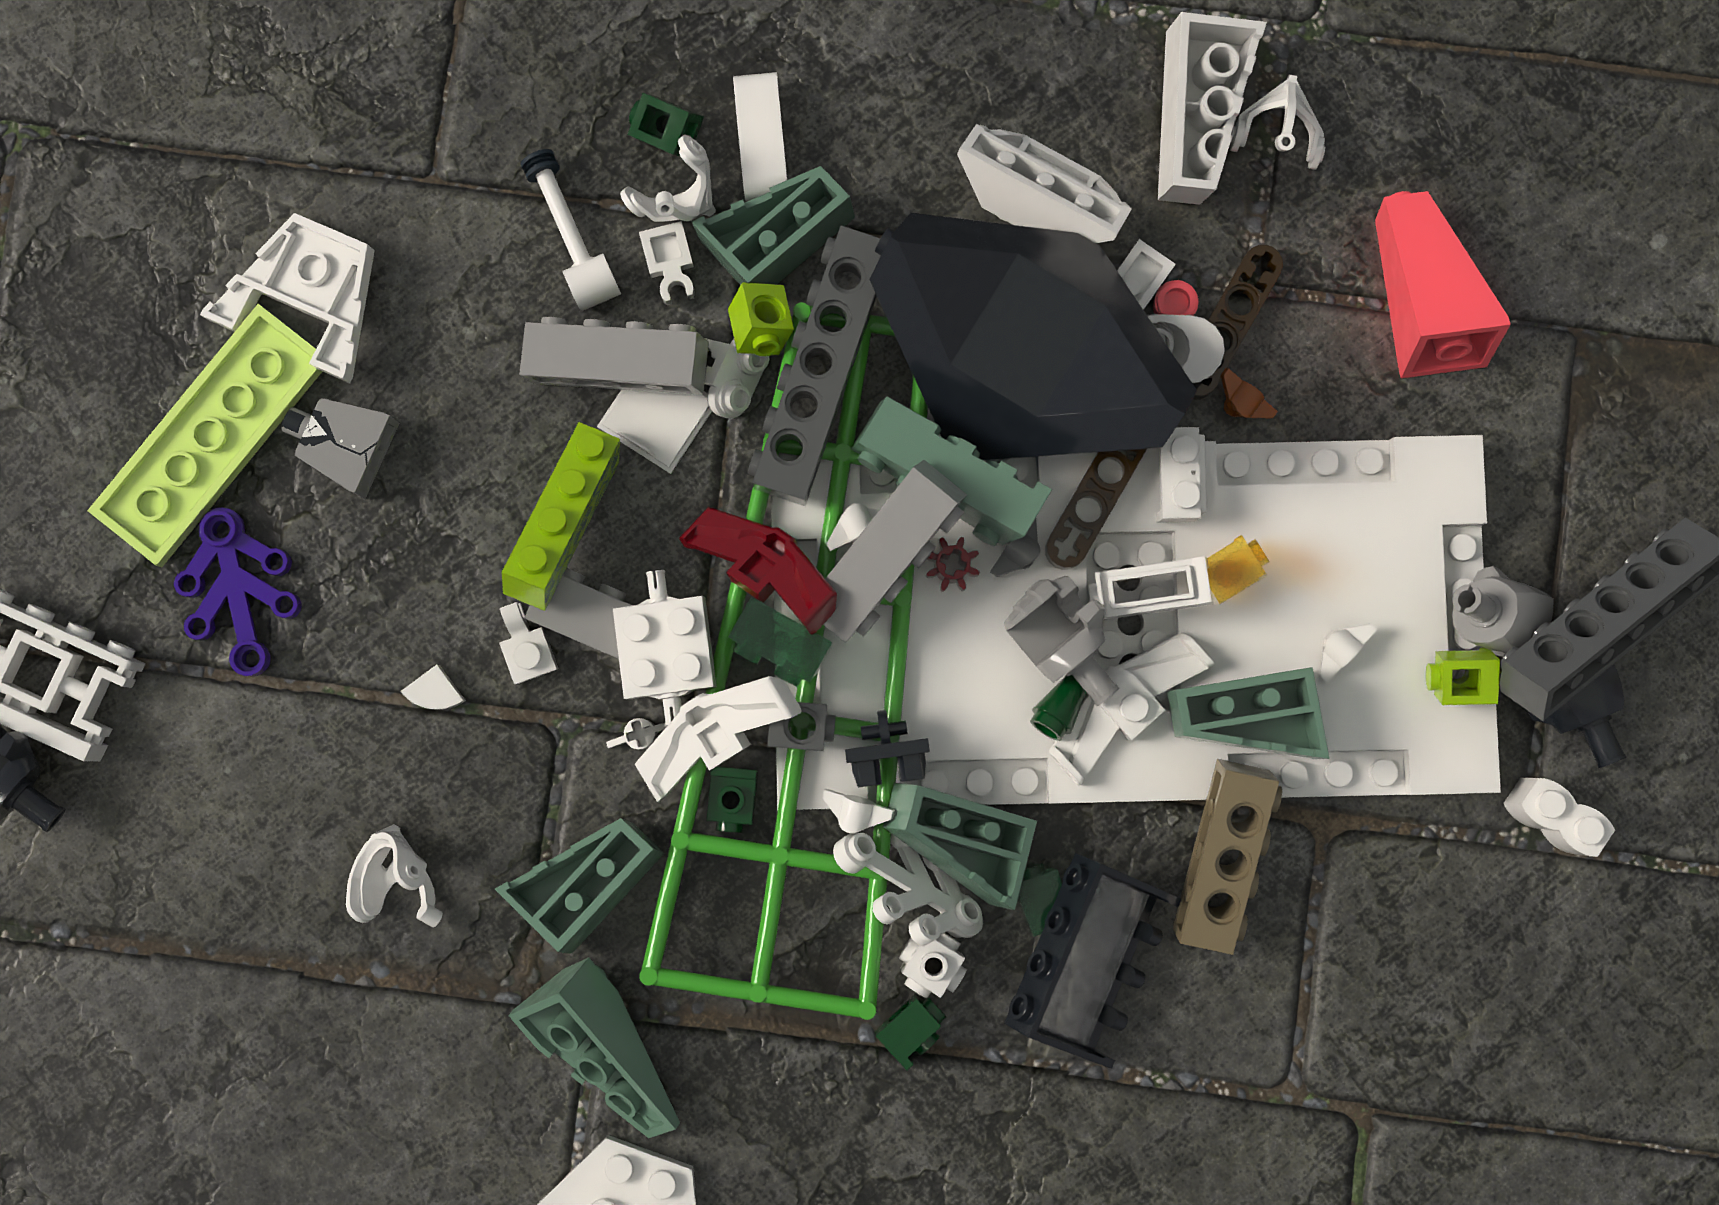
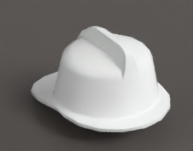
M1148 315V318L1192 383L1201 382L1208 378L1221 365L1225 352L1223 337L1216 326L1208 320L1192 315Z

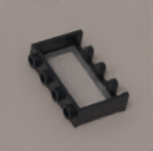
M1075 853L1070 866L1064 873L1063 883L1054 905L1046 916L1045 926L1036 948L1028 959L1027 969L1018 991L1010 1002L1009 1012L1004 1024L1030 1039L1112 1069L1115 1060L1095 1049L1104 1025L1122 1031L1128 1023L1127 1015L1112 1006L1122 983L1138 989L1145 982V973L1130 965L1139 941L1152 946H1157L1162 941V930L1147 924L1156 899L1158 898L1176 907H1179L1182 899Z

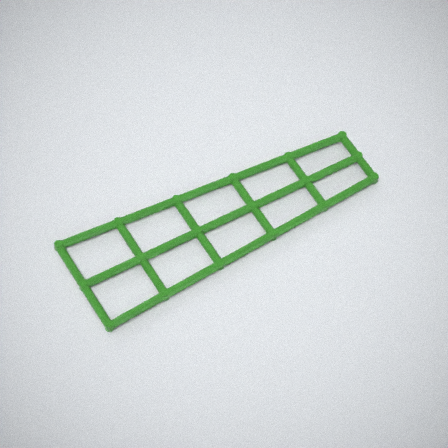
M800 302L794 306L792 316L794 330L786 342L777 385L785 363L793 365L798 349L792 347V341L799 321L808 322L812 306L806 305V303ZM832 313L826 315L820 324L843 328L846 321L842 316ZM870 316L843 395L836 443L827 442L822 457L823 460L833 461L816 568L824 578L835 567L837 549L830 552L826 543L843 514L850 465H862L857 460L859 454L851 450L855 440L871 333L895 336L887 317ZM913 376L910 410L927 419L928 406ZM777 385L772 406L778 408L783 391L777 389ZM765 433L763 439L762 451L764 450L769 435L767 433ZM786 440L778 446L776 453L778 456L779 453L800 456L803 448L797 441ZM753 487L746 519L763 524L770 494L755 490ZM913 564L902 575L908 583L891 603L885 598L880 603L893 606L884 703L888 723L901 721L914 577ZM733 582L730 584L713 658L717 687L706 688L705 694H713L725 690L747 595L746 591ZM824 625L813 635L806 630L795 698L797 702L813 703L825 630ZM800 713L794 716L789 724L791 728L790 733L796 739H807L808 732L815 731L816 729L814 718L807 713ZM836 716L834 734L862 739L861 726L878 723ZM900 735L890 736L891 743L899 742ZM880 738L868 739V740L880 741ZM787 749L772 845L692 833L707 769L703 759L700 758L686 774L639 977L644 985L858 1017L865 1020H870L875 1016L884 924L875 917L873 902L886 893L887 879L867 867L855 874L847 873L839 867L833 854L790 848L806 750ZM897 757L879 760L882 784L877 785V805L887 808L889 806L894 783H896ZM883 822L874 826L873 841L876 851L889 859L891 833L883 828ZM688 850L769 863L751 982L661 968ZM787 866L869 879L859 999L769 985Z

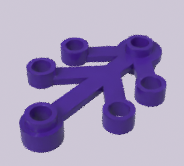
M215 508L207 512L200 521L199 536L202 540L201 546L186 570L178 573L174 579V588L181 596L189 598L200 596L204 592L206 585L203 575L218 555L221 572L197 611L186 618L184 631L189 638L204 641L212 637L215 632L214 619L228 598L238 642L230 652V665L240 675L255 677L267 670L270 664V653L266 646L257 640L247 593L269 605L276 616L285 619L296 617L301 611L302 603L296 594L288 591H279L242 569L237 550L260 561L263 570L274 576H283L288 573L292 566V560L287 552L277 548L270 549L245 534V525L238 513L228 508ZM222 523H228L230 527L229 534L224 538H219L217 535L218 526ZM280 554L283 558V564L279 569L272 570L270 560L274 555ZM193 576L196 580V586L192 591L186 592L183 586L184 581L187 577ZM290 597L293 601V607L289 612L283 613L280 610V602L282 599ZM198 619H203L206 623V629L202 634L196 635L193 625ZM251 651H256L260 658L258 664L254 667H250L246 662L247 655Z

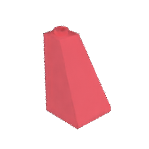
M1401 191L1384 197L1375 219L1400 378L1487 367L1511 325L1505 310L1428 191L1417 193Z

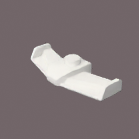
M1181 632L1116 667H1109L1105 670V673L1115 685L1117 684L1119 689L1099 706H1096L1087 694L1071 734H1065L1061 741H1055L1048 752L1080 786L1118 729L1129 741L1133 740L1165 711L1163 706L1155 699V696L1213 667L1215 663L1193 638Z
M772 676L713 694L702 693L680 707V712L637 760L635 766L656 801L660 802L670 794L700 758L703 759L707 768L711 770L751 745L743 731L792 718L801 713V708L787 684L783 680Z

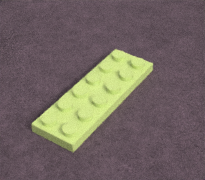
M257 304L87 511L153 564L163 567L282 422L289 409L296 405L323 372L309 364L316 349L260 304Z

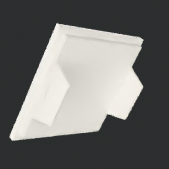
M621 390L597 427L607 434L619 438L621 443L671 474L712 410L709 406L708 393L703 392L702 395Z

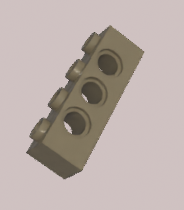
M1217 759L1181 894L1182 900L1177 909L1172 928L1180 944L1233 955L1236 942L1244 939L1248 921L1247 915L1244 914L1248 898L1253 899L1255 897L1259 884V874L1256 872L1260 855H1266L1270 844L1271 833L1267 829L1271 812L1276 813L1282 799V787L1279 786L1280 781L1270 770ZM1238 807H1251L1250 815L1246 820L1242 822L1231 821L1232 813ZM1232 849L1239 850V857L1234 863L1230 865L1219 864L1223 853ZM1217 893L1228 894V898L1223 905L1219 907L1208 906V902L1213 895Z

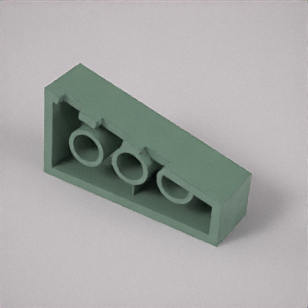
M887 396L878 404L851 450L859 454L857 460L862 465L876 473H881L882 470L886 471L898 479L896 485L899 486L915 465L922 460H926L967 494L958 506L964 511L960 519L974 527L972 533L978 539L991 546H996L997 543L1005 545L1025 537L1050 495L1051 488L1039 481L1034 488L1018 481L1016 476L1018 470L1003 461L997 463L990 460L985 462L979 459L980 453L976 450L975 445L955 436H948L945 440L938 436L941 432L939 425Z

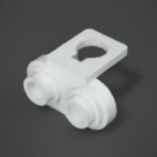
M706 339L709 342L708 351H711V357L715 359L712 367H706L704 384L710 386L708 392L709 406L718 416L728 419L736 418L750 405L751 397L764 369L769 363V356L737 353L734 339L730 344Z

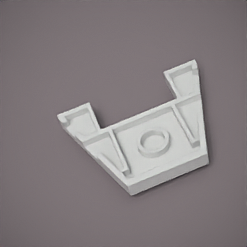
M294 213L258 250L256 255L259 258L242 276L236 274L226 284L228 288L226 293L215 304L209 302L203 308L200 315L213 323L235 332L255 308L260 296L265 295L329 323L309 364L320 371L350 383L354 374L375 250L364 242Z

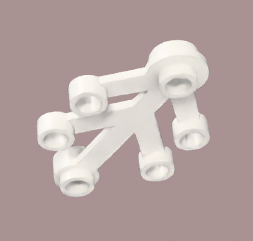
M849 833L834 845V858L839 867L845 872L855 874L867 867L907 891L899 895L894 892H887L873 902V913L881 923L890 924L902 917L904 913L925 905H930L940 912V915L936 917L930 914H923L911 921L909 933L913 941L918 945L925 946L945 932L956 938H970L981 931L983 917L977 902L961 892L955 879L923 857L926 866L934 872L942 891L935 888L918 852L892 833L891 844L898 850L906 869L878 853L874 841L865 833Z

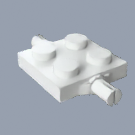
M656 570L655 572H646L650 599L634 606L613 608L624 699L642 697L663 699L665 726H668L680 712L682 696L694 690L714 688L717 685L705 597L697 596L683 599L669 597L667 595L665 570Z

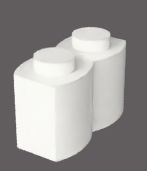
M1520 778L1504 802L1507 811L1517 821L1528 827L1541 829L1543 835L1552 845L1566 853L1598 857L1615 831L1611 822L1602 813L1592 807L1577 804L1568 790L1549 779Z

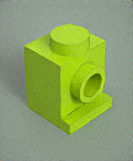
M1485 648L1471 651H1435V663H1428L1426 666L1427 689L1434 691V695L1442 705L1498 704L1500 659L1491 650ZM1465 669L1462 677L1458 679L1452 678L1453 670Z

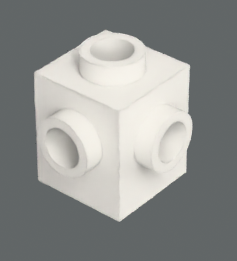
M946 933L940 934L936 940L925 946L918 945L910 937L898 957L904 962L900 967L901 972L908 977L904 984L925 998H928L931 992L941 998L946 989L953 993L967 971L966 968L961 966L965 957L957 951L961 943ZM935 957L941 960L942 969L940 972L929 974L925 970V963L928 959Z

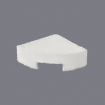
M435 665L401 690V693L408 700L428 709L453 708L466 701L440 665Z

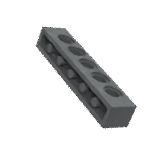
M842 225L836 239L828 237L821 257V263L827 264L822 281L813 280L806 301V305L812 306L808 322L799 321L793 337L792 347L798 349L793 365L785 363L778 381L777 389L783 391L778 408L770 406L764 421L762 432L769 434L764 450L755 449L747 475L754 477L752 484L755 490L806 506L877 298L869 279L881 256L875 252V248L881 238ZM843 272H852L859 277L860 283L855 288L847 290L839 287L835 279ZM834 313L842 316L846 324L840 331L829 332L821 326V320L826 315ZM818 355L824 356L830 360L832 366L825 374H812L806 368L810 358ZM800 398H809L816 403L817 409L812 416L800 418L791 411L793 403ZM786 440L797 441L803 448L801 455L793 461L782 460L776 453L778 446Z
M1686 517L1670 530L1668 528L1661 530L1651 545L1642 552L1635 551L1632 553L1623 566L1611 576L1609 574L1604 575L1585 597L1572 600L1563 611V614L1552 623H1543L1520 648L1517 646L1511 648L1504 655L1500 663L1502 671L1499 691L1544 721L1719 579V537Z

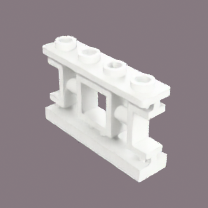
M0 589V613L37 629L36 634L16 629L8 648L0 645V692L6 694L5 698L0 697V724L79 760L100 762L108 747L103 741L105 737H109L112 728L94 721L95 713L110 682L122 687L132 688L136 681L133 679L136 672H142L145 663L133 658L135 654L134 649L109 640L107 646L93 640L94 631L73 622H69L67 627L61 626L52 621L55 616L54 613L33 604H28L26 609L12 603L14 595ZM71 644L119 667L115 671L109 667L98 666L88 685L74 678L84 656L67 649V646ZM30 645L61 659L43 697L12 683ZM66 694L81 701L70 724L88 732L84 735L36 713L37 709L46 713H57Z

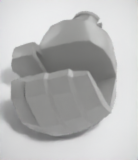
M1495 566L1485 567L1477 572L1473 582L1463 585L1455 591L1452 599L1454 606L1452 612L1453 625L1463 639L1491 650L1496 656L1503 658L1511 648L1515 646L1520 648L1529 641L1543 623H1551L1554 599L1537 588L1509 579Z
M1063 576L1053 581L1049 579L1039 580L1013 606L1012 613L1004 622L1005 629L1044 676L1054 683L1064 675L1070 676L1072 674L1094 701V704L1099 706L1119 689L1117 684H1114L1093 658L1096 654L1094 651L1105 641L1103 633L1105 608L1097 600H1092L1083 605L1078 596V587L1068 576Z

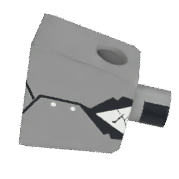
M321 398L317 402L312 415L294 407L290 408L284 417L282 431L301 439L295 451L296 457L345 489L366 499L400 423L383 412Z

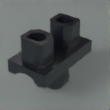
M886 710L877 711L878 724L861 726L862 740L880 738L881 745L845 749L846 763H851L852 772L858 788L882 784L879 759L897 757L900 782L925 779V753L930 752L928 738L891 743L890 736L908 734L906 720L888 723Z

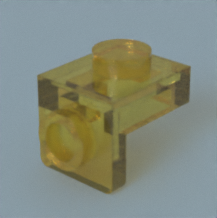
M1240 535L1234 539V542L1207 558L1210 589L1219 604L1226 602L1267 577L1262 566L1270 561L1256 539L1247 543L1243 536Z

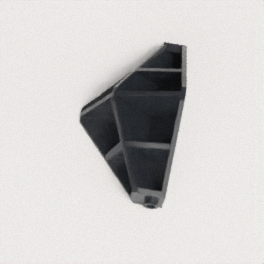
M910 213L895 231L887 228L875 248V252L881 256L869 280L933 420L941 428L940 435L945 440L948 436H955L975 445L976 450L980 453L978 458L981 460L1160 448L1165 445L1185 415L1197 392V389L1101 246L1079 233Z

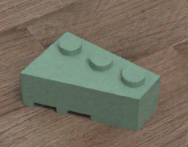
M822 166L769 188L770 192L744 203L742 199L730 205L731 209L708 219H705L703 216L691 221L700 242L740 285L742 282L777 285L823 246L828 237H833L837 234L841 225L846 226L855 218L850 196Z
M1313 667L1167 692L1175 737L1312 759H1330Z
M894 783L888 808L894 809L895 812L893 819L884 822L883 828L989 905L1015 910L1037 821L920 785Z
M622 818L614 821L573 844L565 852L548 861L541 862L532 867L531 871L511 882L500 885L495 890L557 952L572 954L664 855V852L630 821Z

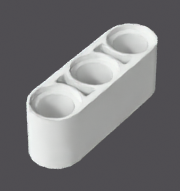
M777 72L733 76L745 201H750L770 192V187L787 180Z

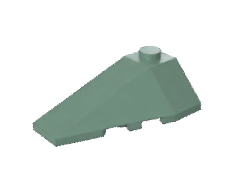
M589 957L561 970L508 1015L540 1052L548 1058L555 1053L572 1066L575 1070L571 1077L581 1085L587 1081L597 1086L606 1094V1105L647 1138L675 1130L680 1124L619 992L607 979L605 972L595 965Z

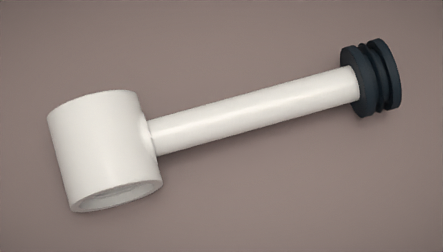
M542 149L526 156L520 163L529 182L539 183L574 264L564 270L563 274L580 311L582 312L621 295L604 254L590 257L554 176L559 171L560 166L553 150Z

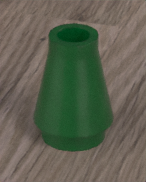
M1072 674L1070 676L1065 675L1032 709L1034 715L1030 723L1039 732L1056 741H1061L1065 734H1071L1086 695V691Z

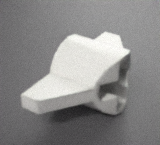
M859 503L850 505L841 515L826 543L830 552L848 543L855 542L879 510L867 508Z
M1369 623L1328 632L1323 639L1320 677L1328 683L1341 668L1346 666L1358 654L1377 629Z
M633 719L625 726L624 736L607 741V747L612 748L627 743L631 748L637 750L648 749L657 739V733L662 732L667 727L665 726L666 722L654 725L646 719Z
M829 789L824 790L822 797L838 818L841 829L847 833H856L893 819L895 812L894 809L877 805L869 799L845 795Z

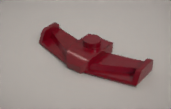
M708 507L679 537L683 546L688 549H696L734 562L726 572L731 582L760 602L764 603L776 591L811 635L815 634L835 612L837 592L799 548L796 539L779 527L772 528Z

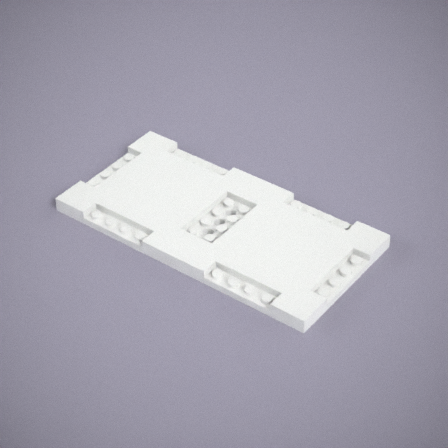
M1483 435L1393 437L1390 440L1229 444H1216V441H1205L1207 512L1202 514L1201 518L1195 522H1156V513L1161 511L1160 448H1147L1086 557L1078 566L1068 570L1055 568L1049 563L1045 555V545L1097 452L990 460L997 463L1003 461L1018 470L1016 474L1018 481L1031 488H1034L1039 481L1052 489L1036 516L1037 537L1041 550L1039 556L1029 568L1019 569L996 577L990 571L1008 543L1005 545L997 543L996 546H991L978 539L972 533L974 527L959 519L947 534L939 529L930 542L936 546L933 551L936 554H939L941 551L939 539L942 537L947 541L948 546L956 545L959 538L964 537L962 548L968 553L978 550L979 555L974 560H971L970 567L976 568L980 573L978 577L965 575L963 578L966 583L965 591H961L956 583H949L947 589L941 592L942 580L937 576L926 578V573L934 568L935 562L926 560L919 569L914 566L901 721L906 720L908 734L900 735L899 742L928 738L930 752L925 753V779L900 782L897 763L896 783L920 785L983 805L1206 800L1217 759L1270 770L1280 781L1279 786L1282 787V798L1501 793L1496 704L1442 705L1434 695V691H1429L1426 685V666L1428 663H1435V651H1471L1482 648L1463 639L1454 627L1452 599L1459 587L1473 582L1477 572L1484 569L1482 525L1487 524ZM1119 450L1132 462L1134 459L1133 455L1125 454L1127 450ZM779 453V457L785 461H793L799 457L797 455ZM823 459L818 468L806 506L771 495L772 528L779 527L793 536L799 548L815 567L817 565L833 461ZM1107 459L1098 466V475L1104 482L1113 484L1121 480L1123 471L1117 461ZM851 464L843 512L850 505L856 503L862 504L867 508L880 510L897 489L896 482L898 479L884 470L881 473H876L865 466ZM1083 498L1077 502L1076 514L1082 521L1094 522L1099 518L1101 513L1100 506L1094 499ZM1066 520L1064 523L1065 527L1073 528L1068 538L1064 542L1056 540L1054 543L1059 548L1057 557L1061 560H1065L1069 555L1077 556L1078 552L1072 547L1080 533L1086 539L1090 535V532L1075 528L1069 520ZM853 543L837 548L835 566ZM951 554L948 560L940 559V562L946 565V574L953 576L956 570L964 571V567L958 564V555ZM1206 556L1209 564L1207 569L1214 604L1139 615L1141 628L1136 635L1122 633L1118 628V618L1103 619L1105 641L1094 651L1096 654L1093 658L1105 671L1109 667L1118 666L1123 656L1127 654L1137 656L1183 632L1196 641L1213 660L1215 665L1155 696V699L1163 706L1165 711L1131 741L1118 729L1083 783L1078 786L1048 752L1056 740L1045 736L1030 723L1034 715L1032 709L1064 676L1054 683L1044 676L1006 631L1004 622L1012 613L1013 606L1039 580L1049 579L1053 581L1060 577L1068 576L1079 589L1078 596L1083 605H1086L1090 602L1089 584L1096 583L1095 572L1117 570L1125 566L1138 567ZM1186 571L1140 578L1138 587L1133 591H1125L1118 586L1117 582H1114L1117 604L1189 593ZM774 591L775 678L783 680L796 698L806 628L778 593ZM879 604L874 611L880 615V618L864 637L856 632L846 643L825 626L813 703L827 704V714L878 723L877 711L884 710L893 606ZM1372 624L1377 631L1363 645L1358 654L1326 683L1320 677L1323 639L1325 635L1335 629ZM1313 667L1330 759H1312L1175 737L1167 692ZM1465 669L1453 670L1452 678L1458 679L1462 677ZM809 731L808 738H810L815 731ZM834 734V743L825 742L824 751L806 750L796 810L830 809L822 799L825 789L845 795L863 797L876 804L877 785L858 788L852 772L851 763H846L845 749L881 745V742ZM776 747L777 810L788 749Z

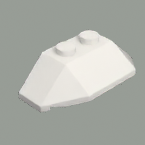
M976 124L957 153L981 207L1013 225L1076 232L1094 243L1115 240L1132 210L1126 202H1122L1119 199L1117 193L1100 175L1024 134L1001 129L989 130L986 126Z

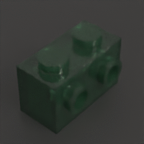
M753 597L748 601L729 635V639L737 644L733 652L756 665L761 658L776 665L777 668L773 674L795 687H798L801 680L809 685L812 684L833 646V642L817 633L811 635L803 625Z

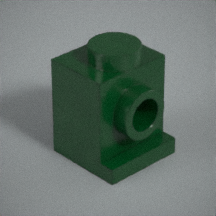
M642 93L641 99L636 101L629 115L631 126L627 135L673 155L680 156L678 139L686 134L696 140L704 116L657 96ZM669 117L666 128L663 131L662 122L665 118Z
M715 767L711 769L706 821H716L717 831L742 833L743 824L752 825L754 821L758 770ZM728 791H734L739 795V805L734 809H729L723 804V796Z
M914 994L875 1030V1034L879 1041L907 1071L914 1065L910 1055L914 1051L922 1055L939 1039L940 1036L936 1031L941 1027L940 1023L947 1016L930 997L922 1002Z

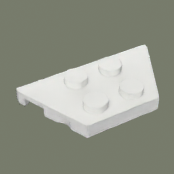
M608 1135L537 1205H696L694 1169L692 1165Z

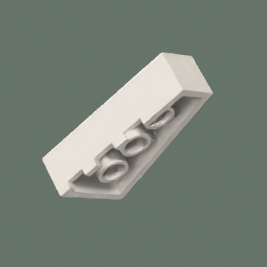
M1181 12L1166 31L1158 184L1159 201L1200 205L1217 189L1232 139L1231 132L1236 117L1241 110L1244 89L1248 76L1252 73L1256 60L1257 46L1263 36L1267 22Z

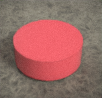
M1172 280L1163 284L1156 292L1152 304L1154 314L1194 316L1198 309L1199 300L1195 289L1190 284L1181 280Z

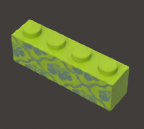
M578 422L501 572L503 594L543 611L546 610L619 464V438Z

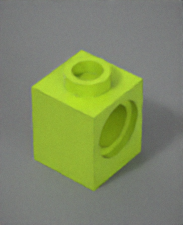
M742 282L728 308L737 353L756 354L758 356L779 355L794 330L784 285Z

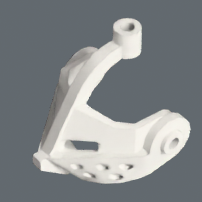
M1289 74L1286 81L1240 114L1231 132L1230 151L1237 152L1240 146H1245L1252 119L1257 114L1273 108L1285 109L1282 133L1276 137L1275 147L1281 152L1288 151L1294 147L1295 138L1291 133L1296 114L1303 121L1309 133V146L1306 161L1309 162L1308 168L1316 170L1319 162H1322L1325 153L1324 133L1297 82V76Z
M683 135L678 139L681 158L698 174L694 184L680 194L673 196L667 191H662L656 195V198L647 197L631 187H625L620 193L621 199L632 213L638 217L646 215L654 222L692 221L701 215L711 217L715 213V207L712 205L709 160L705 149L690 136Z
M395 824L374 833L357 855L347 884V912L358 922H369L380 913L387 892L394 883L398 882L399 885L408 890L419 888L421 907L417 912L416 918L431 927H435L440 922L443 913L434 907L436 898L431 879L426 872L427 863L413 851L401 834L400 827ZM392 848L393 860L389 867L385 868L382 863Z

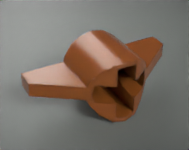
M1225 368L1221 374V379L1226 396L1224 410L1228 415L1243 418H1273L1278 411L1264 400V395L1256 387L1241 380L1229 368Z

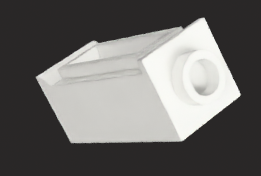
M1206 556L1185 560L1095 572L1096 583L1089 584L1090 601L1097 600L1105 608L1104 619L1214 604L1207 569L1209 568L1208 559ZM1186 571L1189 588L1188 594L1116 603L1114 582Z

